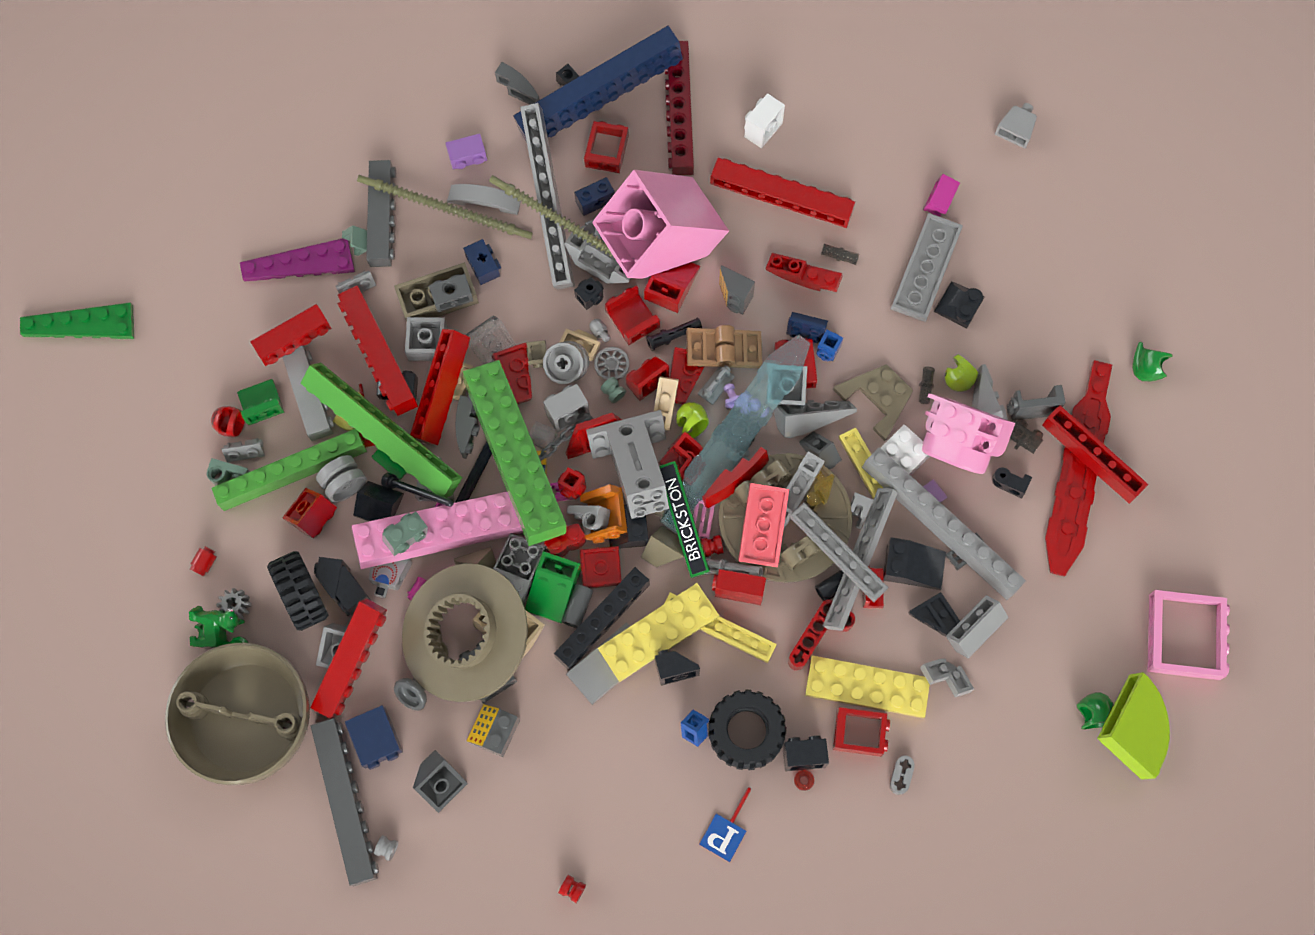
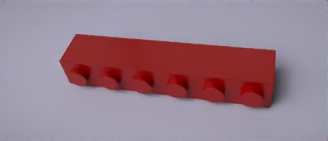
M442 329L411 429L410 435L426 444L437 446L439 444L460 371L463 367L464 358L469 347L471 337L450 329Z
M1059 405L1042 424L1047 431L1127 503L1130 504L1149 485L1062 406Z
M369 599L359 601L312 702L311 709L329 719L342 714L345 709L344 702L353 692L354 687L352 685L354 680L356 681L362 672L360 669L361 665L367 661L370 655L368 650L378 638L376 633L379 627H382L387 617L385 614L387 609Z

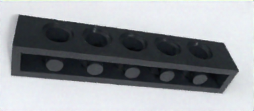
M634 567L554 652L555 658L570 671L650 586V580Z

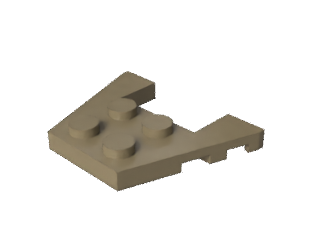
M887 364L838 384L833 388L844 401L860 390L886 415L873 427V430L884 441L887 440L913 392V389Z

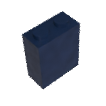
M383 705L345 721L363 768H368L369 770L380 766V762L395 760L399 757L400 753H403L387 709Z

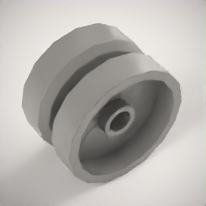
M560 342L552 345L546 351L543 358V368L546 375L552 381L558 384H568L581 379L586 374L589 368V356L586 349L577 342Z
M346 455L334 459L326 464L316 476L317 482L322 489H326L325 494L333 503L350 498L366 484L367 478L360 469H357L358 465L352 456Z

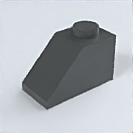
M814 431L799 441L806 452L809 451L824 460L825 463L823 465L828 469L834 468L842 460L834 443Z

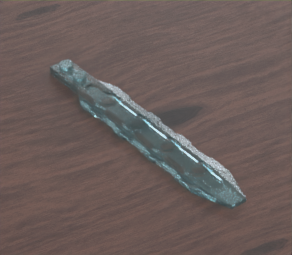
M797 335L766 358L758 369L753 381L745 392L740 394L729 414L721 424H718L705 447L698 456H695L685 470L683 485L691 510L695 508L699 501L703 500L702 496L724 469L730 471L738 459L743 457L750 447L751 441L762 426L767 424L775 408L799 380L810 343L802 336ZM669 508L660 519V522L677 533Z

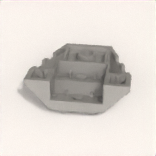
M594 219L592 221L589 220L582 226L584 231L589 230V234L593 233V236H598L600 240L602 237L592 223ZM573 232L571 233L564 245L575 265L607 284L628 283L631 278H627L618 262L614 260V256L609 257V253L601 252L600 248L596 249L595 245L591 246L590 242L586 243L587 240H582V237L578 238L577 234L573 235Z

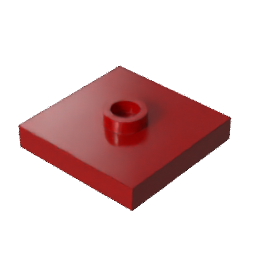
M619 546L580 550L583 586L587 588L617 586L622 581Z

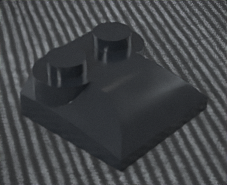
M951 281L934 312L967 329L985 296H983L979 289H969Z

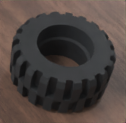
M299 551L290 552L269 562L267 565L268 571L295 628L303 631L326 620L329 616Z
M745 689L744 692H740V690L734 691L732 695H726L721 702L717 703L710 716L708 736L711 747L716 752L717 757L725 761L726 765L730 767L734 766L738 770L762 768L769 762H772L780 752L785 741L786 720L781 713V708L773 702L771 697H766L759 691L757 693L752 692L749 689ZM743 711L759 715L766 726L765 739L759 746L752 749H743L736 746L728 734L730 720L737 713Z

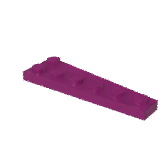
M343 238L240 262L244 282L269 280L272 278L282 279L286 276L303 277V275L311 274L318 276L323 273L343 274L355 272L349 240Z

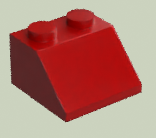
M656 356L651 360L647 359L639 369H634L627 374L625 378L626 386L641 401L658 388L660 376L669 378V365Z
M305 488L282 518L314 539L315 536L321 533L325 523L334 516L337 507L323 495Z

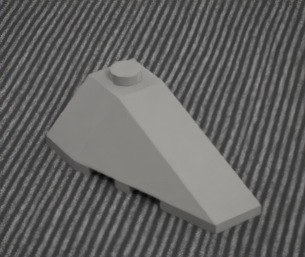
M982 364L977 370L978 376L974 383L972 407L1008 420L1004 406L999 405L997 401L999 398L998 392H994L992 389L993 380L986 364Z
M808 400V403H805L804 406L772 405L777 429L786 438L804 435L857 412V408L850 401H825L824 404L814 402V400Z

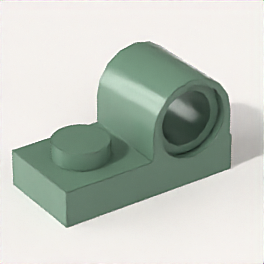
M211 458L206 474L208 479L217 486L229 481L230 478L234 479L250 471L248 468ZM222 473L218 479H215L216 474Z

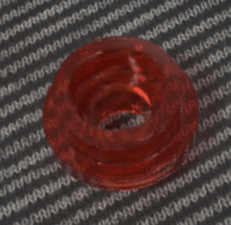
M801 770L796 773L794 784L799 790L807 791L814 785L815 780L811 772ZM806 777L808 783L802 784L800 779Z

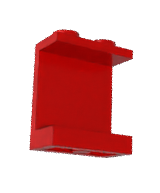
M637 285L633 288L625 289L622 294L609 298L605 303L607 314L628 346L660 328V319L657 315H652L640 297Z

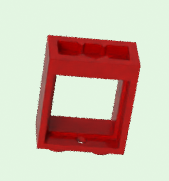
M593 121L584 156L585 167L620 174L629 138L628 127L621 124H608L604 121ZM597 133L621 137L616 158L592 153Z
M839 707L836 714L833 750L879 757L884 755V752L888 750V740L885 739L886 731L889 732L890 720L887 719V713ZM846 715L880 720L878 748L844 744Z

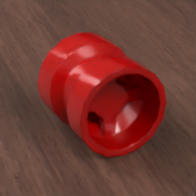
M715 535L712 539L701 538L706 557H710L714 553L717 555L724 554L720 535Z
M567 875L558 893L562 896L570 897L571 901L577 903L586 888V884L576 882L574 877Z

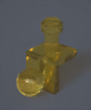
M820 470L816 477L818 482L814 486L815 492H810L807 495L809 505L817 506L820 502L823 505L827 503L835 477L833 474L825 477Z

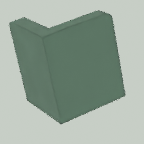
M352 225L342 231V238L350 241V246L354 248V255L359 256L367 251V230Z

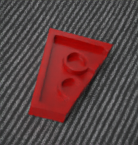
M525 342L493 353V361H500L517 405L531 400L532 389L528 368L527 343Z
M675 347L673 351L669 378L679 379L675 403L683 405L686 403L705 366H687V349Z

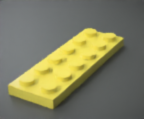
M696 583L598 647V650L618 681L621 682L653 661L659 651L671 649L718 618L719 614L698 583Z
M811 656L805 696L925 718L930 684L924 676Z

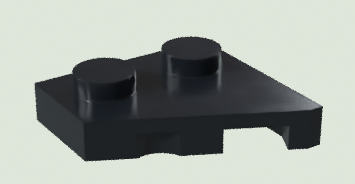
M941 592L908 612L910 616L945 637L960 622Z

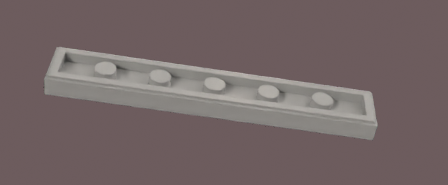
M805 503L790 515V518L873 602L889 588Z

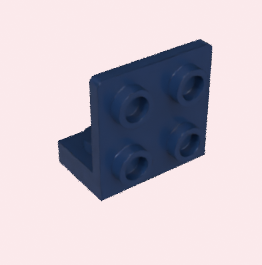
M792 312L791 317H789L786 334L795 339L807 338L812 339L813 343H818L826 331L828 320Z

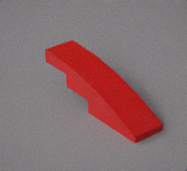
M760 447L750 461L742 458L732 472L724 469L702 496L705 507L710 508L725 500L734 493L740 484L747 480L750 481L769 461L767 450Z

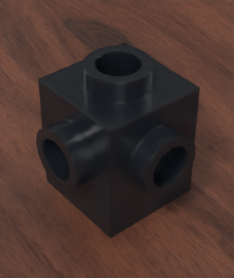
M590 277L587 280L581 281L578 287L574 289L575 298L588 310L603 300L604 287L598 280L595 281Z

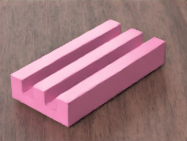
M696 498L693 515L695 523L697 521L699 504H703L698 533L700 539H709L715 505L710 507L706 534L702 533L707 508L704 505L703 499Z

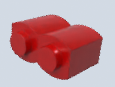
M572 524L566 527V534L546 540L544 544L548 553L563 558L569 551L581 548L586 543V539L579 524Z

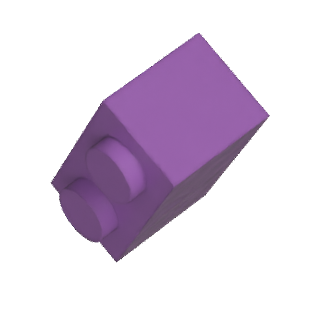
M480 134L446 142L453 170L463 169L466 166L478 165L487 161Z

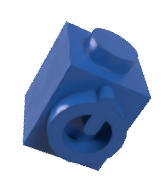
M826 330L818 344L817 356L823 361H833L842 346L843 337Z

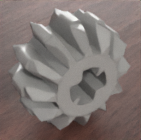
M232 588L231 593L225 590L224 594L226 596H219L222 602L217 603L216 606L221 608L219 611L223 613L228 609H233L239 619L243 620L242 614H249L246 608L252 606L250 602H247L250 597L244 595L245 592L243 590L237 591V589Z

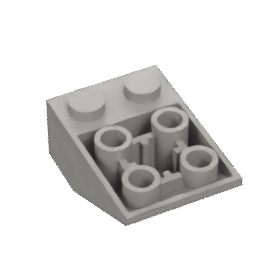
M510 533L493 569L504 575L519 593L523 604H525L537 566L546 547L539 544L528 546L526 539Z

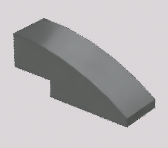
M501 62L495 71L496 81L507 87L508 95L529 105L539 101V96L529 81L517 70Z

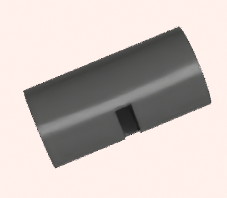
M575 584L562 618V623L573 628H578L582 624L593 590Z

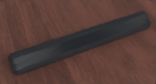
M487 441L455 503L469 500L492 455Z

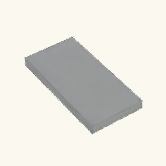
M626 622L601 645L629 628V624ZM598 647L566 674L592 705L619 682L599 652Z

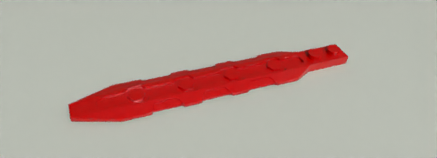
M1094 360L1091 366L1086 394L1073 407L1072 416L1104 444L1111 420L1106 395L1113 365ZM1066 447L1062 457L1063 465L1060 479L1056 484L1053 511L1049 518L1045 535L1050 573L1063 577L1066 576L1084 548L1088 530L1087 521L1090 507L1094 501V488L1097 475Z

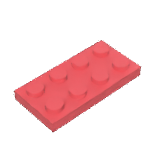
M749 483L738 562L778 567L789 489Z

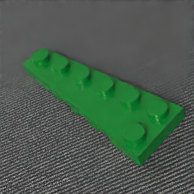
M130 302L20 317V335L23 337L64 338L65 336H73L75 338L110 337L111 339H134L133 305Z

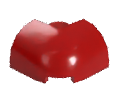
M683 432L670 445L668 451L658 463L664 465L676 461L683 484L691 486L706 465L704 448L688 433Z

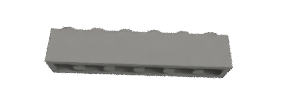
M302 345L295 349L292 354L285 355L282 358L307 435L311 441H315L332 435L334 423L331 416H327L328 406L321 403L319 398L309 393L300 384L309 365H311L310 361H313L310 351H306L305 346Z

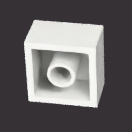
M768 93L764 98H760L754 110H750L745 116L744 137L762 148L783 124L785 105Z
M903 425L881 447L909 475H912L930 457L922 451L923 441L906 425Z

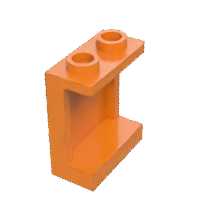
M609 484L583 493L580 496V502L586 503L588 506H601L610 510L607 528L600 531L591 530L590 534L585 535L586 540H591L593 543L598 544L605 542L604 539L618 538L620 534L627 532L622 487Z

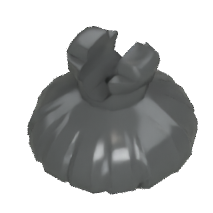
M414 677L413 680L403 678L395 683L394 693L404 706L415 711L422 710L427 702L425 689Z

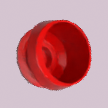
M231 406L219 407L211 416V424L214 430L227 437L239 436L243 430L245 420L242 418L241 410Z

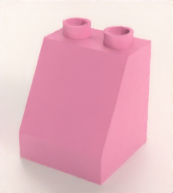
M633 170L592 222L627 278L639 279L707 257L729 232L693 177Z

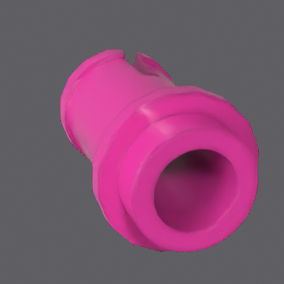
M417 577L411 591L407 592V598L412 600L416 592L427 580Z

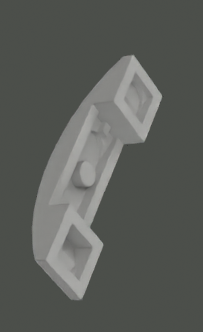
M455 184L451 185L447 202L464 206L466 203L499 208L500 212L518 215L521 200L517 201V198L513 199V196H508L505 194V191L492 187Z
M809 451L786 488L789 489L784 528L791 520L790 515L799 507L825 463L824 460Z

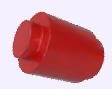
M206 546L203 549L199 548L190 563L192 565L190 570L204 576L206 572H209L217 558L214 555L216 551Z

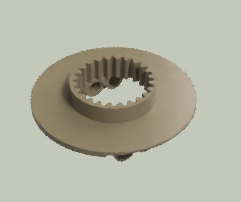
M793 453L769 455L767 464L750 481L747 480L740 484L731 496L720 502L719 527L726 548L737 562L749 483L787 488L805 456ZM823 465L804 497V503L809 504V508L847 545L852 529L851 503L840 480ZM808 535L796 543H791L790 547L783 544L780 550L778 567L738 562L739 564L762 566V577H766V580L783 583L810 579L834 564Z
M459 564L448 567L433 575L419 588L411 600L402 628L403 653L413 677L429 693L441 699L454 702L479 700L499 690L516 672L527 647V616L523 601L516 588L504 575L483 565ZM469 603L475 605L476 609L481 610L480 615L485 616L482 621L487 623L483 627L487 634L482 635L485 641L479 644L481 649H476L475 655H469V659L463 658L462 661L449 658L447 646L442 641L441 626L438 624V621H443L442 614L448 613L447 608L453 609L454 604Z

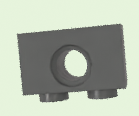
M465 274L454 275L450 279L439 280L429 285L438 313L474 301ZM449 290H455L451 294L447 293Z

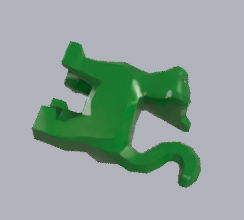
M197 606L189 611V620L198 622L195 628L199 632L198 637L190 636V646L216 648L232 643H249L246 638L240 636L234 637L230 642L227 640L226 630L233 633L234 628L245 623L244 620L239 619L233 609H228L223 613L217 610L204 611L202 606Z

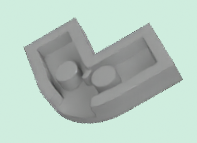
M946 659L928 662L920 667L930 685L946 680L955 698L971 693L974 690L961 666L956 667L946 662Z

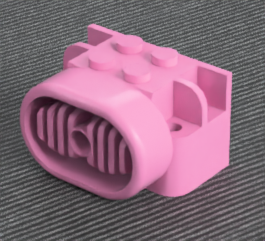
M929 393L928 397L934 399L931 410L925 412L928 418L926 421L927 432L922 446L923 453L956 467L984 474L991 456L998 457L1005 452L1015 423L952 399Z

